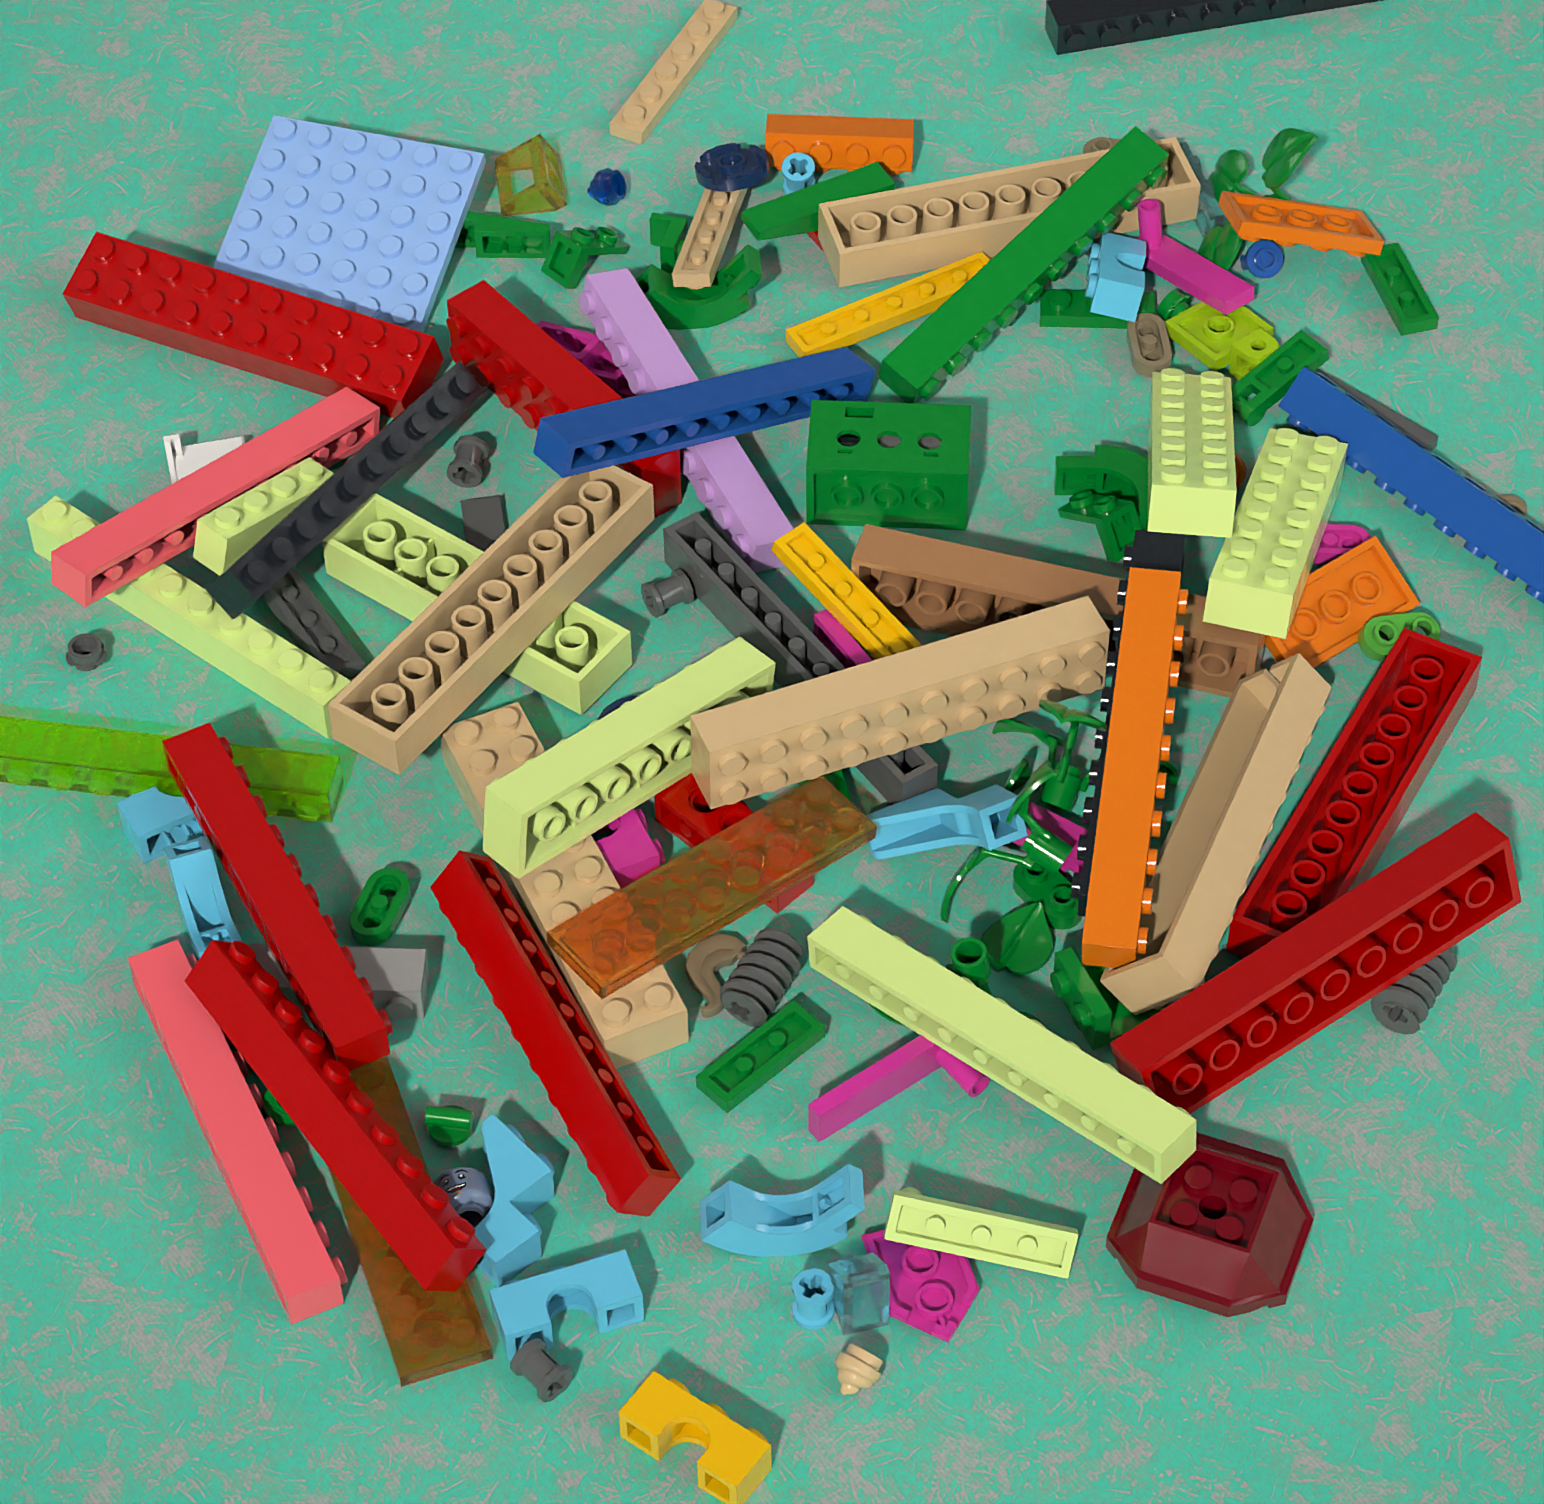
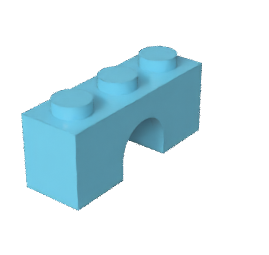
M1107 233L1105 235L1101 234L1099 244H1092L1087 261L1089 267L1085 297L1091 298L1090 312L1135 322L1145 288V272L1142 269L1146 258V241Z
M626 1250L615 1253H601L588 1261L567 1267L557 1266L549 1269L544 1274L523 1280H510L503 1283L500 1287L489 1290L492 1316L508 1361L512 1360L513 1356L524 1344L535 1338H541L546 1343L547 1350L554 1348L551 1321L557 1314L565 1310L578 1309L588 1313L594 1319L599 1334L644 1321L643 1295Z

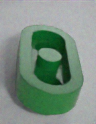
M1035 863L1030 870L1021 864L1015 866L1013 871V889L1015 893L1027 905L1040 902L1049 927L1066 930L1079 924L1083 916H1078V899L1071 898L1072 884L1059 871L1053 876ZM1063 900V901H1066L1067 903H1059V902H1057V901Z
M384 868L374 872L367 880L349 916L351 934L358 943L366 946H376L386 942L393 935L411 899L410 881L404 872L394 868ZM389 894H393V895H394V896H392V897H386V895H389Z

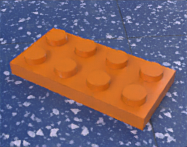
M1229 191L1221 192L1218 205L1237 235L1244 240L1258 242L1260 238L1274 240L1277 244L1286 247L1303 244L1322 252L1338 249L1357 257H1364L1366 253L1380 255L1384 240L1363 211Z
M1375 535L1309 574L1286 639L1266 635L1265 645L1277 663L1300 653L1315 669L1358 643V634L1361 628L1372 618L1408 613L1420 605V602Z

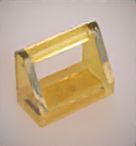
M541 134L536 135L494 160L500 210L503 215L513 216L554 212L567 205L560 155ZM532 169L534 184L513 195L510 171Z

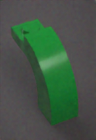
M747 244L722 269L716 272L711 287L701 289L674 287L672 275L653 264L636 279V282L665 328L675 330L709 328L735 318L750 307L748 290L753 289L763 277L759 250Z
M1095 445L1094 456H1056L1055 495H1074L1083 491H1091L1092 494L1113 495L1118 499L1133 501L1142 530L1147 531L1148 458L1128 449L1108 445Z

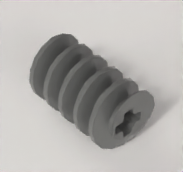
M765 928L760 930L754 938V942L751 943L745 955L738 962L737 968L730 974L729 980L720 989V1001L723 1007L734 1018L747 1026L758 1028L767 1021V1015L771 1014L776 1008L775 1002L780 1001L784 995V989L791 985L792 977L796 976L801 969L798 959L803 955L802 946L793 937L778 929Z
M1450 948L1372 997L1370 1002L1372 1012L1385 1028L1405 1035L1414 1034L1420 1030L1419 1023L1426 1020L1429 1009L1433 1008L1436 997L1441 994L1443 985L1448 982L1450 973L1456 968L1457 959Z

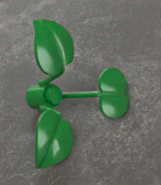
M1286 128L1281 130L1272 139L1262 159V166L1266 170L1262 175V180L1265 186L1271 189L1274 194L1265 195L1264 197L1291 200V197L1285 195L1279 187L1289 178L1318 139V136L1295 128ZM1228 150L1217 160L1215 170L1208 177L1204 189V201L1210 208L1220 209L1218 203L1222 191L1235 192L1236 190L1243 194L1257 195L1239 184L1249 167L1248 159L1242 152ZM1227 220L1223 227L1214 226L1208 231L1199 247L1198 254L1228 271L1239 252L1243 239L1237 235Z
M1040 700L1039 707L1053 714L1061 724L1070 722L1071 726L1067 741L1022 720L1009 718L997 721L992 734L1000 732L1033 734L1049 747L1048 761L1051 763V767L1057 776L1051 777L1045 782L1039 801L1071 812L1078 791L1086 793L1089 785L1090 770L1083 779H1080L1081 770L1068 765L1079 723L1101 731L1107 730V724L1088 713L1076 709L1069 710L1064 705L1048 700ZM1057 744L1065 745L1061 762L1056 763ZM1160 761L1159 771L1167 773V777L1176 787L1179 781L1177 769L1167 761Z
M1023 758L1014 767L1006 783L1002 786V788L1013 793L1025 785L1011 806L1006 824L1011 825L1017 814L1024 820L1025 826L1031 833L1020 849L1025 851L1027 855L1023 857L994 849L989 851L983 847L978 851L975 850L956 871L945 891L940 911L941 920L945 923L948 921L949 904L955 888L961 879L985 858L992 857L1021 864L1029 870L1035 863L1055 876L1068 857L1073 846L1043 828L1028 813L1029 797L1033 791L1051 777L1057 776L1049 761H1045L1030 777L1029 761Z
M1036 902L1007 914L992 924L983 933L980 940L967 937L957 941L951 949L953 964H947L945 968L960 977L968 978L976 987H979L991 996L992 994L987 982L991 973L990 966L996 972H1000L1006 967L1008 971L1016 975H1026L1039 970L1049 961L1053 951V939L1042 904ZM870 1004V1006L885 1019L893 1023L903 1025L899 1021L895 1020L894 1018L890 1017L886 1013L882 1012L881 1010ZM1019 1012L1029 1019H1035L1040 1022L1035 1016L1027 1012Z

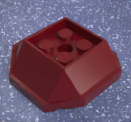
M1196 1132V1151L1162 1184L1136 1168L1133 1169L1107 1234L1106 1248L1114 1259L1117 1258L1124 1272L1137 1289L1225 1317H1232L1249 1313L1265 1306L1271 1308L1286 1304L1312 1231L1314 1219L1284 1159ZM1208 1216H1211V1217H1215V1218H1217V1219H1209V1218H1207V1217H1208Z

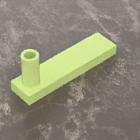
M907 1187L901 1191L894 1189L884 1229V1239L1066 1279L1069 1276L1079 1235L1078 1230L1075 1228L923 1196L919 1190L913 1187Z

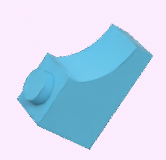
M156 786L116 802L122 830L143 864L165 855L163 847L205 836L184 797L164 794Z

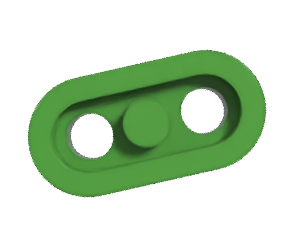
M1423 612L1379 616L1372 618L1361 628L1358 634V644L1361 651L1370 659L1385 661L1404 628L1418 633L1416 628L1418 626L1425 632L1427 637L1438 641L1440 640L1441 633L1436 620ZM1379 631L1387 635L1388 641L1380 637Z

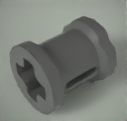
M464 435L459 437L454 444L455 458L447 468V477L457 486L471 488L477 486L482 479L481 465L488 457L489 446L477 436Z
M681 569L672 571L670 577L655 584L646 582L641 585L644 603L648 611L655 618L662 616L665 609L681 602L689 604L694 601L692 585L687 575Z
M541 1338L532 1339L524 1344L513 1356L510 1363V1369L515 1375H523L537 1389V1396L542 1402L554 1400L566 1390L573 1379V1370L568 1365H560L547 1352V1345Z

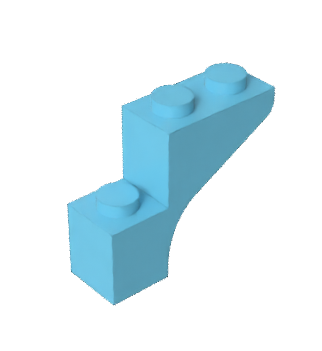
M997 784L959 799L939 788H935L861 817L870 854L875 859H885L963 844L981 846L990 851L1026 837L1028 834L1025 822L1018 814L1011 825L1006 824L1008 813L1017 795Z
M492 1114L483 1121L481 1131L494 1202L486 1217L474 1227L475 1236L487 1249L475 1266L497 1287H500L503 1283L510 1281L542 1257L540 1240L542 1230L531 1213L555 1196L553 1181L555 1171L551 1162L544 1154L540 1152L535 1154L525 1144L522 1135L513 1125H504Z

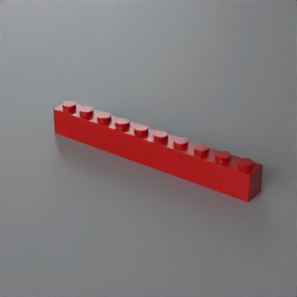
M209 722L163 740L162 745L169 773L316 1033L325 1040V1047L336 1061L342 1063L349 1071L389 1055L388 1035L393 1033V1028L387 1013L383 1008L376 1010L372 1003L374 1002V995L367 979L364 976L361 978L356 976L354 972L356 965L347 945L341 947L336 941L338 935L329 914L322 916L319 912L320 904L313 886L310 883L304 885L301 881L302 872L293 853L286 855L283 850L285 844L276 823L269 825L265 819L267 818L265 805L258 793L251 795L249 791L250 782L241 764L237 766L233 764L232 749L226 737L221 736L218 738Z
M459 850L430 886L439 902L441 912L449 919L457 933L458 942L466 949L475 965L476 973L484 980L492 994L493 1003L504 1015L511 1028L512 1036L520 1043L527 1055L531 1069L539 1076L548 1092L549 1101L557 1108L567 1125L568 1134L578 1144L587 1160L588 1169L596 1176L606 1193L608 1204L616 1213L649 1217L681 1180L680 1176L493 859L489 856Z
M212 940L184 980L421 1287L425 1291L456 1292L487 1250L475 1236L474 1227L467 1220L460 1217L449 1203L450 1198L448 1194L433 1183L425 1173L423 1163L416 1156L409 1153L399 1140L397 1130L386 1123L374 1108L373 1100L359 1090L351 1080L349 1070L342 1063L336 1061L325 1047L326 1042L323 1037L313 1031L302 1018L300 1008L290 1002L281 992L276 978L266 972L255 959L256 954L253 949L240 941L225 942Z

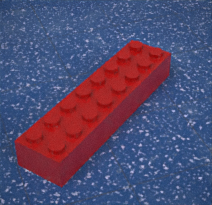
M485 280L447 300L448 318L446 323L450 331L451 347L449 351L453 361L456 364L460 361L474 375L482 387L490 389L498 396L500 402L506 408L514 410L530 429L534 428L538 431L540 418L623 399ZM679 450L614 465L653 485L654 519L682 503Z

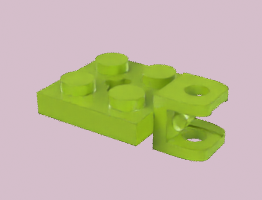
M1201 301L1165 321L1169 338L1215 372L1230 364L1229 373L1238 380L1279 348L1278 342L1273 338L1274 328L1244 305L1224 315Z

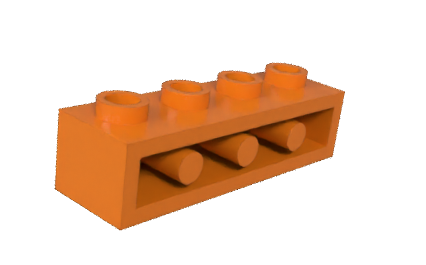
M767 114L765 152L768 156L769 167L782 170L783 160L788 155L801 152L812 158L816 172H826L830 169H846L850 172L878 162L887 174L898 175L903 172H912L914 119Z

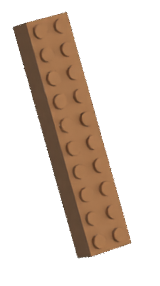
M869 524L864 526L851 558V571L903 626L956 636L1089 596L1110 630L1108 652L1109 650L1117 651L1118 641L1111 640L1114 615L1122 616L1124 607L1117 605L1120 580L1127 579ZM1188 593L1186 615L1178 614L1177 625H1184L1182 651L1174 650L1172 660L1180 662L1178 686L1231 698L1240 679L1261 670L1266 635L1203 622L1206 597Z

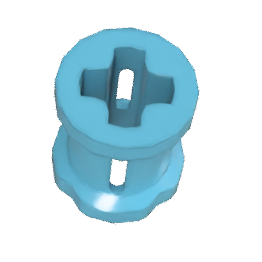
M801 152L792 153L783 160V191L786 195L805 188V182L806 187L815 184L813 176L815 172L814 161L807 154Z
M816 1268L799 1272L792 1282V1292L795 1297L792 1305L793 1318L803 1328L809 1330L821 1329L827 1326L834 1316V1303L832 1301L834 1285L831 1282V1276L824 1270Z

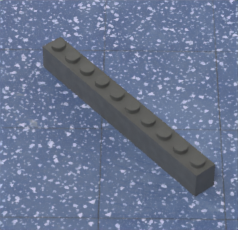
M698 512L663 529L665 563L672 571L681 569L687 575L692 585L693 593L735 638H743L776 663L774 680L781 688L846 669ZM919 745L902 750L894 755L882 756L855 766L891 805L937 788L938 764Z

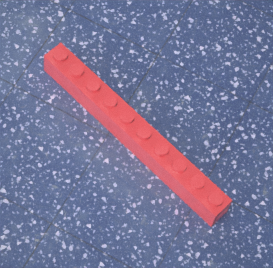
M348 387L326 397L315 405L299 412L281 424L51 551L52 585L84 607L93 604L194 546L197 520L309 457L328 469L359 451L379 433L380 407Z
M175 940L129 957L128 962L137 993L291 1325L344 1304L341 1285L347 1283V1277L338 1256L330 1259L325 1249L330 1247L326 1230L321 1221L313 1223L309 1215L310 1212H313V1206L304 1185L296 1188L292 1178L297 1177L296 1170L288 1151L280 1153L276 1146L277 1143H280V1137L275 1123L271 1117L263 1119L260 1112L263 1109L260 1092L255 1083L247 1085L244 1079L248 1075L245 1061L238 1050L231 1052L228 1044L232 1042L184 981L197 963L193 953L185 955L179 940Z

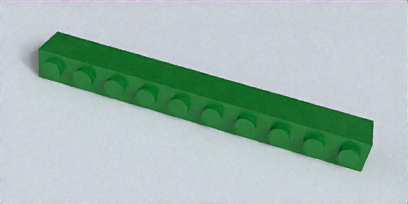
M1135 126L882 360L878 379L906 403L917 404L923 398L926 401L932 398L939 390L941 381L948 374L953 377L964 367L967 362V356L974 350L976 352L982 351L991 341L992 333L998 327L1004 329L1009 326L1017 316L1018 309L1024 303L1030 305L1039 297L1043 291L1044 284L1050 279L1052 281L1058 280L1066 271L1069 265L1068 262L1074 256L1081 258L1090 249L1093 239L1099 233L1105 235L1114 227L1118 220L1117 216L1124 210L1127 212L1133 210L1143 196L1142 193L1148 187L1154 189L1163 181L1167 174L1165 166L1169 153Z

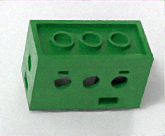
M811 400L806 462V524L865 526V524L893 528L966 530L971 405Z

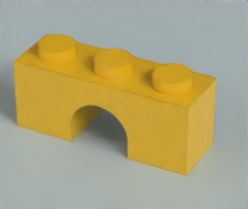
M653 1371L618 1412L620 1437L657 1461H660L670 1448L680 1443L691 1442L705 1448L706 1451L697 1461L698 1487L724 1504H744L772 1470L771 1444H769L762 1433L751 1427L744 1428L734 1422L720 1406L714 1403L706 1404L696 1398L677 1379H666Z

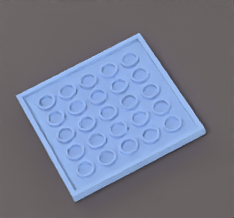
M273 115L213 268L423 333L485 167L484 153Z

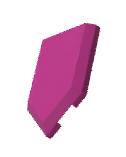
M884 1229L861 1235L862 1243L888 1315L949 1343L979 1293V1287L968 1258L884 1239Z

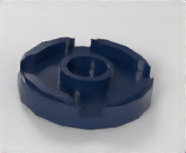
M736 143L719 145L705 151L700 156V162H696L694 166L698 183L706 189L719 192L737 191L758 184L768 175L770 169L765 150L749 144V149L741 148L740 144Z

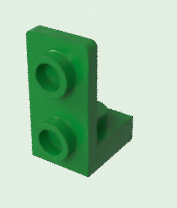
M574 227L573 230H556L541 271L564 288L575 289L589 255L626 254L629 246L618 239L619 235L615 231L605 227H598L597 230H586L580 227Z
M1091 491L1079 492L1069 498V503L1058 509L1061 518L1096 525L1107 561L1117 563L1122 560L1125 545L1133 546L1135 530H1142L1134 502L1118 499L1113 495L1092 494Z

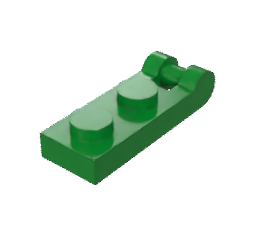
M1302 330L1297 332L1232 386L1233 412H1239L1240 419L1249 426L1258 424L1264 417L1265 412L1285 396L1304 366L1316 371L1329 360L1327 349ZM1252 393L1256 394L1250 401L1247 399Z

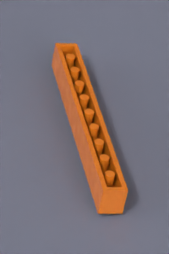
M1130 567L1082 938V965L1120 968L1136 962L1137 953L1146 954L1149 927H1141L1142 914L1151 915L1153 888L1145 886L1147 875L1155 876L1158 849H1151L1150 844L1151 836L1160 837L1162 811L1155 810L1156 798H1165L1167 773L1159 772L1160 761L1169 762L1171 735H1164L1165 724H1173L1176 698H1168L1169 687H1178L1180 662L1172 660L1174 650L1182 651L1184 625H1177L1178 614L1186 615L1189 590L1181 589V572L1133 567Z

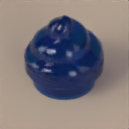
M609 168L599 170L590 182V187L587 189L590 197L606 206L616 205L626 196L627 192L626 181L622 173Z

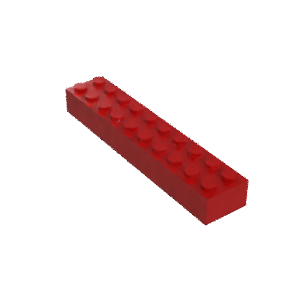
M99 232L94 234L62 293L76 318L325 397L348 387L380 407V414L391 418L398 416L432 385L444 361L435 337Z
M1403 629L1235 910L1229 927L1227 952L1242 958L1247 957L1274 938L1368 880L1477 688L1482 657L1409 629Z
M1474 812L1110 1042L1119 1073L1138 1085H1145L1156 1096L1175 1107L1183 1108L1189 1114L1198 1110L1393 985L1407 974H1410L1522 902L1509 837L1477 812Z

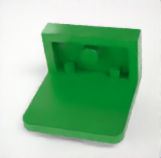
M1068 947L1055 952L1054 972L1050 973V981L1054 992L1062 999L1070 1012L1075 1026L1083 1033L1093 1050L1109 1045L1110 1042L1167 1007L1166 1004L1161 1009H1151L1141 1014L1133 1015L1100 982L1106 967L1090 965L1084 968L1072 947Z

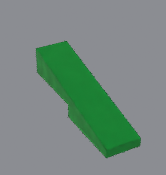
M875 162L742 211L740 219L757 241L818 231L820 203L894 190L895 183L881 165Z
M468 211L455 248H476L477 258H546L551 245L550 225Z

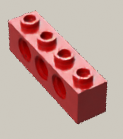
M692 773L654 796L655 821L778 914L814 885V857H812L808 849L801 844H795L784 836L774 823L763 820L751 811L743 800L735 804L710 809Z

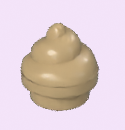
M850 1343L845 1353L839 1352L835 1360V1365L838 1369L837 1379L841 1384V1394L844 1396L847 1394L852 1395L858 1393L860 1389L871 1388L882 1376L878 1371L883 1361L868 1351Z

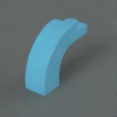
M206 836L163 847L177 902L196 961L199 960L212 940L242 942L231 918L212 848Z
M847 1164L813 1188L789 1195L763 1194L729 1180L700 1201L701 1241L729 1252L757 1257L800 1255L836 1244L848 1237L847 1221L865 1210L862 1170Z

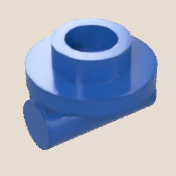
M1267 240L1255 242L1249 247L1246 255H1241V267L1257 278H1271L1280 271L1283 265L1282 251L1274 242Z

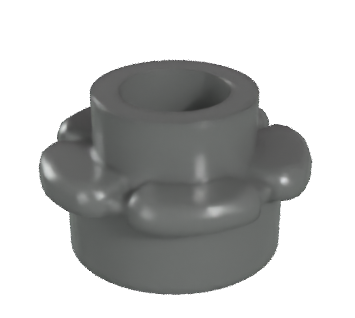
M89 633L79 634L73 637L68 644L69 652L66 653V661L70 666H76V669L79 671H91L104 663L107 652L104 650V644L97 636Z

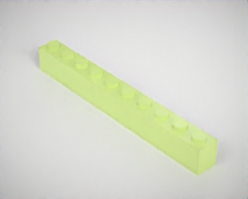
M54 496L27 518L34 552L50 562L51 551L100 525L99 522L57 496ZM162 563L105 596L325 738L329 739L332 736L328 704L351 681L244 613L239 614L232 620L206 589L166 564Z
M842 906L807 936L811 968L911 1030L924 1036L932 1043L1158 1183L1162 1184L1196 1151V1119L1186 1110L1171 1105L1156 1096L1145 1085H1138L1118 1073L1112 1065L1098 1061L1082 1051L1074 1042L1065 1041L1047 1030L1039 1021L1029 1019L1011 1008L1003 999L994 998L976 987L968 978L960 977L941 966L935 958L923 955L908 946L900 937L890 935L875 926L867 917L857 915Z

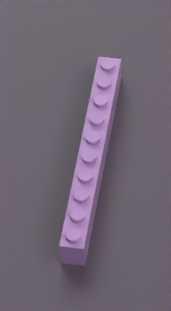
M628 268L586 275L583 291L579 295L580 309L584 315L588 316L595 328L598 339L604 342L611 353L613 363L624 374L632 393L641 395L699 381ZM735 436L679 449L681 472L688 477L696 491L698 500L704 503L713 517L715 527L722 532L730 547L754 572L785 566L771 549L774 541L793 530V527Z

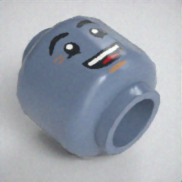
M452 1168L442 1173L434 1181L436 1186L448 1194L450 1198L449 1203L460 1217L467 1220L473 1227L477 1226L486 1217L493 1205L494 1198L489 1181L482 1172L475 1168Z

